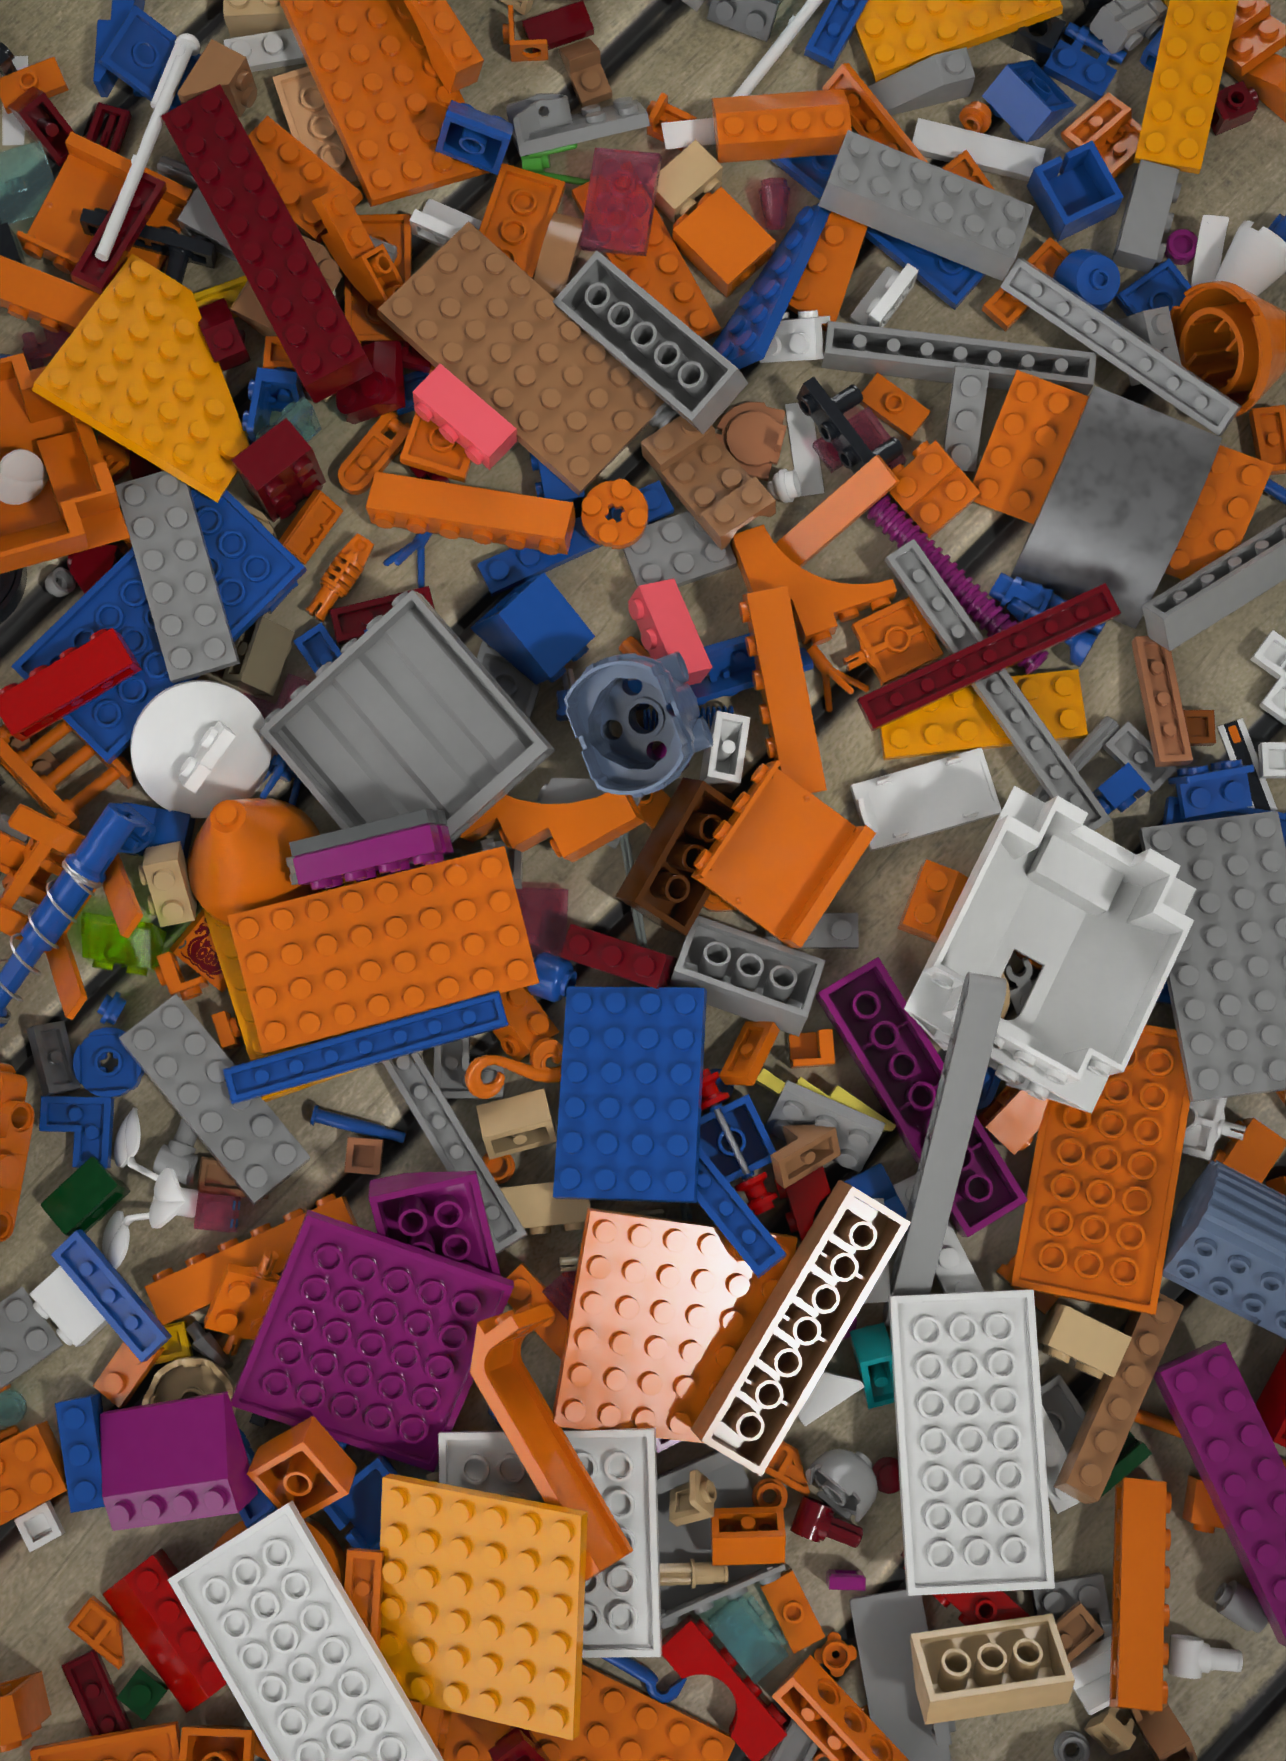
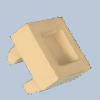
M1106 1707L1098 1716L1091 1718L1084 1728V1731L1110 1755L1130 1749L1137 1738L1132 1734L1135 1726L1134 1720L1129 1718L1121 1723L1116 1718L1120 1708Z

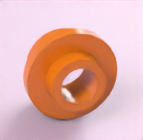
M973 101L963 107L959 118L965 129L985 133L991 126L992 112L986 104Z
M775 1478L760 1480L752 1490V1501L755 1507L783 1506L784 1509L787 1504V1490ZM768 1489H772L776 1493L774 1501L770 1503L763 1500V1494Z

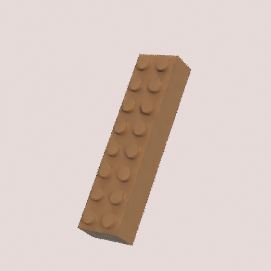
M840 1179L838 1180L692 1426L691 1431L701 1442L762 1477L909 1227L910 1221Z

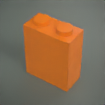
M722 187L718 188L713 194L711 192L705 194L692 213L689 215L683 214L673 225L672 239L678 250L726 298L761 268L775 252L776 241Z

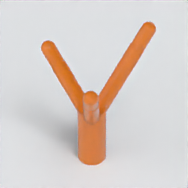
M817 645L811 646L807 650L813 664L822 674L827 712L833 710L830 677L850 695L854 693V689L850 685L864 692L869 691L868 685L835 669Z

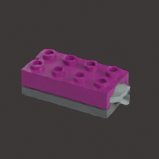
M425 808L289 842L292 856L286 858L287 867L290 868L291 884L311 885L312 890L322 888L323 890L344 886L343 879L346 882L355 880L360 882L377 878L376 871H379L380 874L387 872L392 874L411 869L409 864L411 862L414 865H430L444 861V854L453 852L448 826H445L447 825L445 812Z

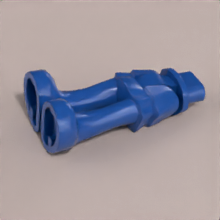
M1002 572L989 592L990 597L1001 602L1000 606L1002 608L1008 603L1006 609L1019 622L1067 601L1054 594L1053 589L1043 588L1040 583L1022 580L1018 575L1013 579ZM1106 622L1064 642L1070 648V661L1074 665L1081 667Z

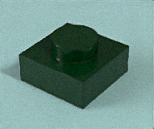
M141 1665L116 1698L145 1721L169 1688L162 1680Z

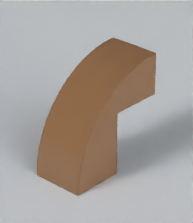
M554 212L547 228L534 280L554 298L559 295L571 280L572 268L582 249L586 220Z
M1168 1702L1166 1705L1163 1704L1162 1712L1128 1709L1156 1761L1198 1760L1189 1736L1169 1707Z

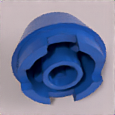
M1080 249L1069 254L1057 267L1053 277L1054 280L1100 311H1104L1108 307L1120 287V273L1116 264L1110 258L1091 249Z

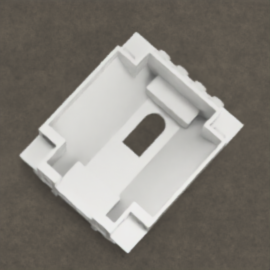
M1014 786L904 1010L945 1051L948 1048L966 974L971 972L1001 978L1013 951L1021 953L1043 967L1020 1014L1012 1020H1004L1000 1017L988 1066L996 1070L995 1075L1006 1081L1005 1085L1025 1091L1039 1100L1045 1101L1049 1099L1092 1114L1109 1076L1124 1072L1194 920L1187 917L1185 913L1196 888L1176 878L1180 869L1179 864L1151 848L1139 854H1134L1083 825L1088 813L1065 799L1056 796L1044 803Z

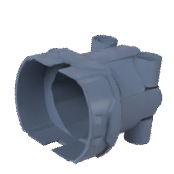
M678 651L656 660L637 655L636 653L619 654L604 658L586 667L582 676L575 681L564 698L567 708L565 712L575 738H578L583 749L581 752L590 778L594 780L597 789L611 794L632 795L634 798L643 797L663 789L680 777L694 753L713 747L712 734L706 720L703 717L698 718L699 707L697 698L691 687L686 683L689 681V674L684 659ZM636 678L642 682V689L639 693L630 690L628 679ZM640 703L650 704L658 712L659 722L655 730L644 729L637 722L636 710ZM611 720H617L621 724L623 731L620 737H615L610 733L609 722ZM654 741H661L666 746L667 752L663 758L657 757L653 753L652 745Z

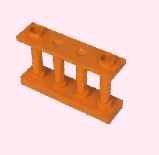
M61 718L62 721L26 750H19L17 752L8 745L10 742L9 738L12 735L6 725L3 724L0 727V765L51 818L54 817L56 812L69 817L70 822L67 827L75 831L80 829L77 817L80 815L79 810L118 779L127 789L133 786L131 773L133 768L124 757L119 755L111 764H108L63 718ZM72 731L85 745L47 776L42 774L39 777L31 769L33 766L32 762ZM95 755L108 769L72 799L66 798L62 801L54 793L57 790L55 786Z

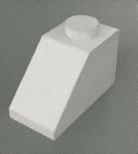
M716 711L710 729L713 747L704 750L699 780L705 781L718 791L732 793L739 786L742 779L750 717Z
M823 1371L797 1416L802 1424L807 1426L865 1386L858 1378Z

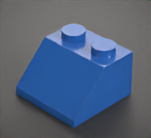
M1034 60L1006 65L982 95L989 103L988 107L995 116L1003 118L1011 126V133L1020 141L1025 142L1040 139L1077 106Z
M451 100L435 151L498 175L514 126L500 116L489 115L474 109L469 104Z

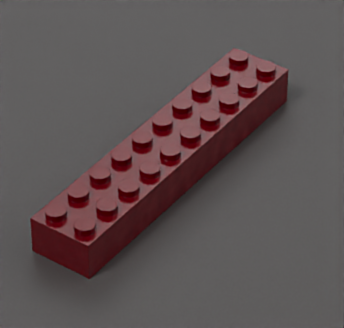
M219 84L163 114L161 117L313 402L316 404L375 372L221 85Z

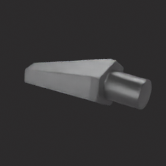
M198 1321L193 1322L186 1328V1331L194 1340V1350L224 1369H229L233 1365L210 1332L206 1333Z

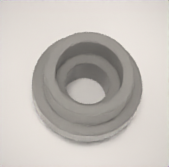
M1066 1730L1056 1737L1053 1744V1752L1057 1761H1088L1090 1745L1085 1736L1080 1732ZM1076 1743V1752L1071 1755L1066 1754V1745Z

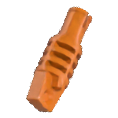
M357 533L336 555L320 579L322 587L305 609L312 617L315 614L317 620L324 622L325 617L338 598L346 597L363 572L374 548V544Z

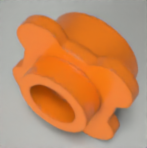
M830 1632L827 1635L825 1644L814 1651V1659L819 1664L823 1663L834 1677L842 1676L850 1662L857 1657L855 1646L847 1645L841 1640V1635L838 1632ZM834 1651L839 1652V1656L837 1658H834L832 1656V1653Z

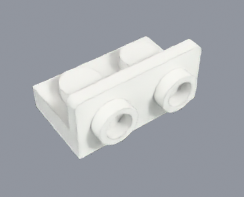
M907 263L901 273L886 267L852 312L850 320L858 325L884 327L914 287L919 270Z

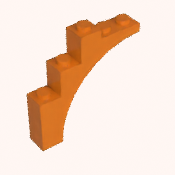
M607 792L595 798L563 804H541L505 795L459 837L473 843L502 827L498 831L505 845L508 848L512 847L520 852H525L553 836V838L549 839V842L555 854L559 858L563 856L564 859L575 862L643 824L645 820L632 795H617Z

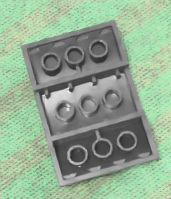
M1094 385L1010 577L1015 579L1018 575L1022 580L1040 583L1043 588L1053 589L1054 594L1065 600L1072 599L1106 583L1121 612L1118 617L1112 620L1136 629L1144 614L1142 605L1152 599L1171 561L1206 482L1222 438Z

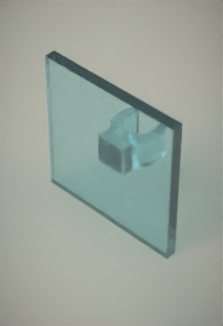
M40 141L0 152L1 224L7 222L11 224L37 216L55 181Z

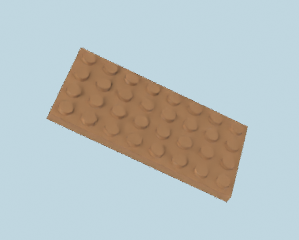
M468 221L378 308L377 315L435 368L442 364L516 427L517 441L579 496L650 423L656 414L655 412L664 401L557 307L553 302L554 297Z

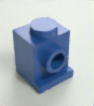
M1128 762L1092 793L1109 815L1116 808L1122 813L1137 800L1133 794L1139 799L1151 788Z

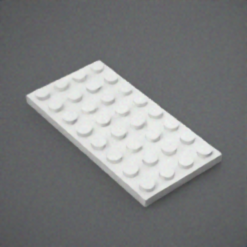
M1034 1290L888 1296L906 1594L908 1596L1054 1589Z
M293 1501L285 1504L168 1579L271 1761H444Z

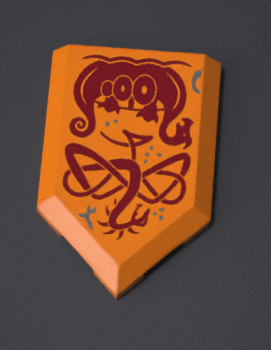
M202 909L196 916L195 921L191 922L169 950L223 993L227 985Z

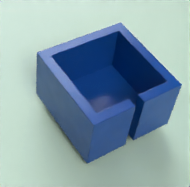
M1093 141L1067 152L1063 160L1059 156L1035 167L1027 184L1029 192L1057 242L1115 215L1124 198Z
M382 1455L376 1457L355 1474L348 1495L323 1508L339 1530H342L351 1521L354 1527L349 1530L345 1538L353 1548L380 1550L382 1477L389 1473L399 1475L388 1459Z

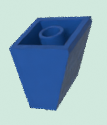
M544 572L514 587L470 627L476 635L536 685L546 680L553 683L567 671L564 666L570 660L575 662L586 654L589 650L586 645L595 637Z

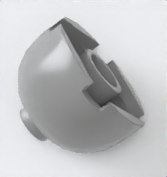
M846 1449L826 1451L805 1472L809 1485L815 1481L823 1490L819 1491L817 1496L825 1504L833 1507L832 1510L847 1520L852 1515H855V1522H859L876 1500L878 1486L876 1476L871 1469L873 1464L866 1455L859 1451L856 1453Z

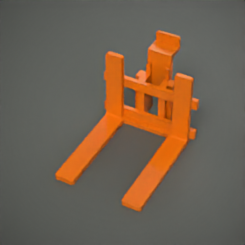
M19 804L9 818L8 824L9 827L31 837L29 842L25 843L0 830V872L7 874L2 881L5 890L0 896L1 932L9 936L21 933L29 919L27 915L12 909L18 898L21 896L39 905L47 894L46 881L52 873L57 876L60 875L63 870L62 861H64V858L68 854L75 853L86 837L67 827L70 822L69 817L56 812L51 819L24 804ZM118 853L105 872L106 880L102 886L120 935L129 938L141 921L143 913ZM92 895L88 896L80 910L75 915V919H77V917L79 916V914L81 913V911L83 910V908L85 907V905L87 904ZM72 921L56 943L59 949L53 948L49 952L44 951L50 965L64 1015L71 1020L74 1019L87 1000V994L67 936L68 930L74 923ZM21 935L15 938L21 941L23 939V936Z

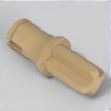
M690 1559V1563H659L660 1586L690 1585L691 1589H695L696 1585L728 1584V1565L712 1566V1562H695V1559Z

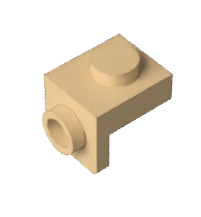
M699 1470L690 1471L688 1483L670 1490L669 1521L676 1527L714 1517V1502L717 1498L714 1483Z

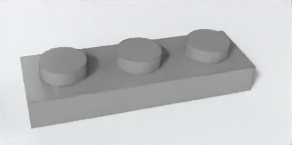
M955 365L943 448L963 471L975 472L990 370L989 368Z

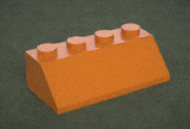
M843 89L712 98L716 155L719 163L836 155L840 150L847 131H852L849 102Z

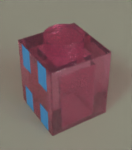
M198 1193L194 1229L229 1233L237 1232L241 1197Z

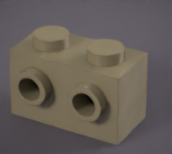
M260 616L235 641L234 644L240 664L227 667L222 680L254 695L274 696L275 690L281 681V672L285 660L292 648L291 642L295 632Z

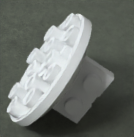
M192 680L173 685L160 692L145 706L134 725L130 743V754L136 777L145 792L161 807L168 811L191 814V818H207L218 803L225 800L251 798L263 783L270 766L272 745L259 731L266 724L265 719L248 697L226 684L210 680Z

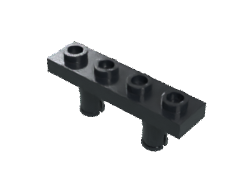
M83 208L80 223L84 234L94 236L109 211L95 208L94 211ZM145 225L133 245L135 248L169 256L164 273L181 284L188 263L191 262L214 269L218 257L215 244L211 243L206 237L200 235L188 237L179 234L175 229L167 226L155 228Z
M815 377L803 383L797 395L800 409L805 415L813 419L818 426L822 438L833 445L838 452L842 464L846 468L851 469L854 474L876 455H880L886 464L902 455L904 451L903 446L895 437H891L878 447L870 450L843 415L863 400V395L856 385L851 384L830 398Z

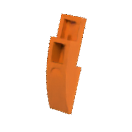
M340 185L312 200L328 231L321 238L346 277L362 296L378 310L404 282L384 244L382 243L375 247L344 187Z

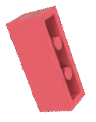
M439 364L412 392L415 412L426 422L431 420L439 426L440 433L450 443L454 444L457 442L465 449L464 452L467 457L476 465L482 463L490 470L517 442V428L442 364Z
M675 579L638 586L628 601V609L631 618L636 621L640 630L644 648L648 650L651 658L655 660L678 651L683 657L688 670L689 681L686 683L689 686L701 683L713 667Z

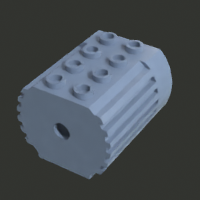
M1211 1160L1178 1203L1177 1210L1171 1219L1162 1276L1286 1339V1195L1217 1160L1216 1162Z

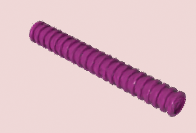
M889 496L880 499L871 507L867 513V518L869 520L873 519L875 521L874 525L877 528L881 526L883 528L882 533L884 535L889 534V540L898 543L896 546L898 549L915 539L957 601L965 609L967 615L970 614L973 617L971 619L972 622H978L980 624L979 629H985L988 632L986 634L988 637L1018 624L1017 621L1012 622L1010 620L1011 616L1008 613L1006 615L1002 613L1003 608L1001 606L996 607L994 605L996 602L994 599L989 600L987 598L988 593L986 591L981 592L979 590L981 587L979 584L974 585L972 583L973 578L971 576L967 578L964 575L966 571L963 569L959 570L956 562L951 563L949 561L951 557L948 554L944 556L942 554L943 549L941 547L936 548L934 546L936 542L934 540L929 541L927 539L928 534L926 532L921 533L919 525L914 526L912 524L913 520L911 518L907 519L905 517L906 513L903 510L899 512L897 510L898 505L896 503L891 504ZM1047 651L1041 652L1016 665L1018 667L1023 666L1026 669L1024 671L1026 675L1032 674L1048 658L1049 653Z

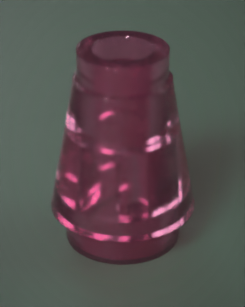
M784 178L764 179L761 181V188L758 189L767 230H782L785 228L791 188L787 186V180Z

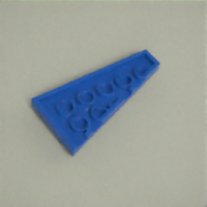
M819 203L811 207L805 206L799 211L795 217V222L749 291L742 296L739 306L712 345L715 350L738 369L762 360L766 355L831 211L819 207Z

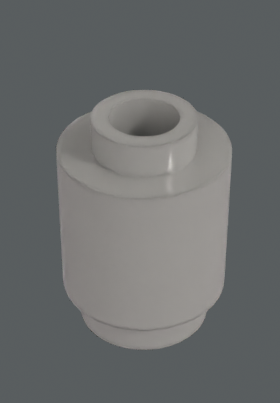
M1236 1580L1220 1585L1214 1596V1601L1217 1603L1216 1611L1246 1631L1261 1632L1267 1625L1268 1619L1256 1594Z

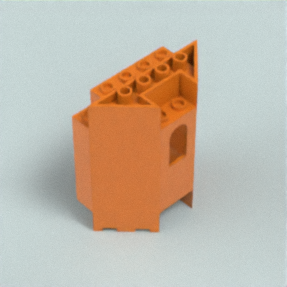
M24 353L0 359V462L6 454L13 450H29L35 453L43 462L48 481L39 495L26 503L10 505L0 501V574L130 538L119 506L117 491L107 463L102 458L92 427L32 391L34 382L46 366L29 370Z

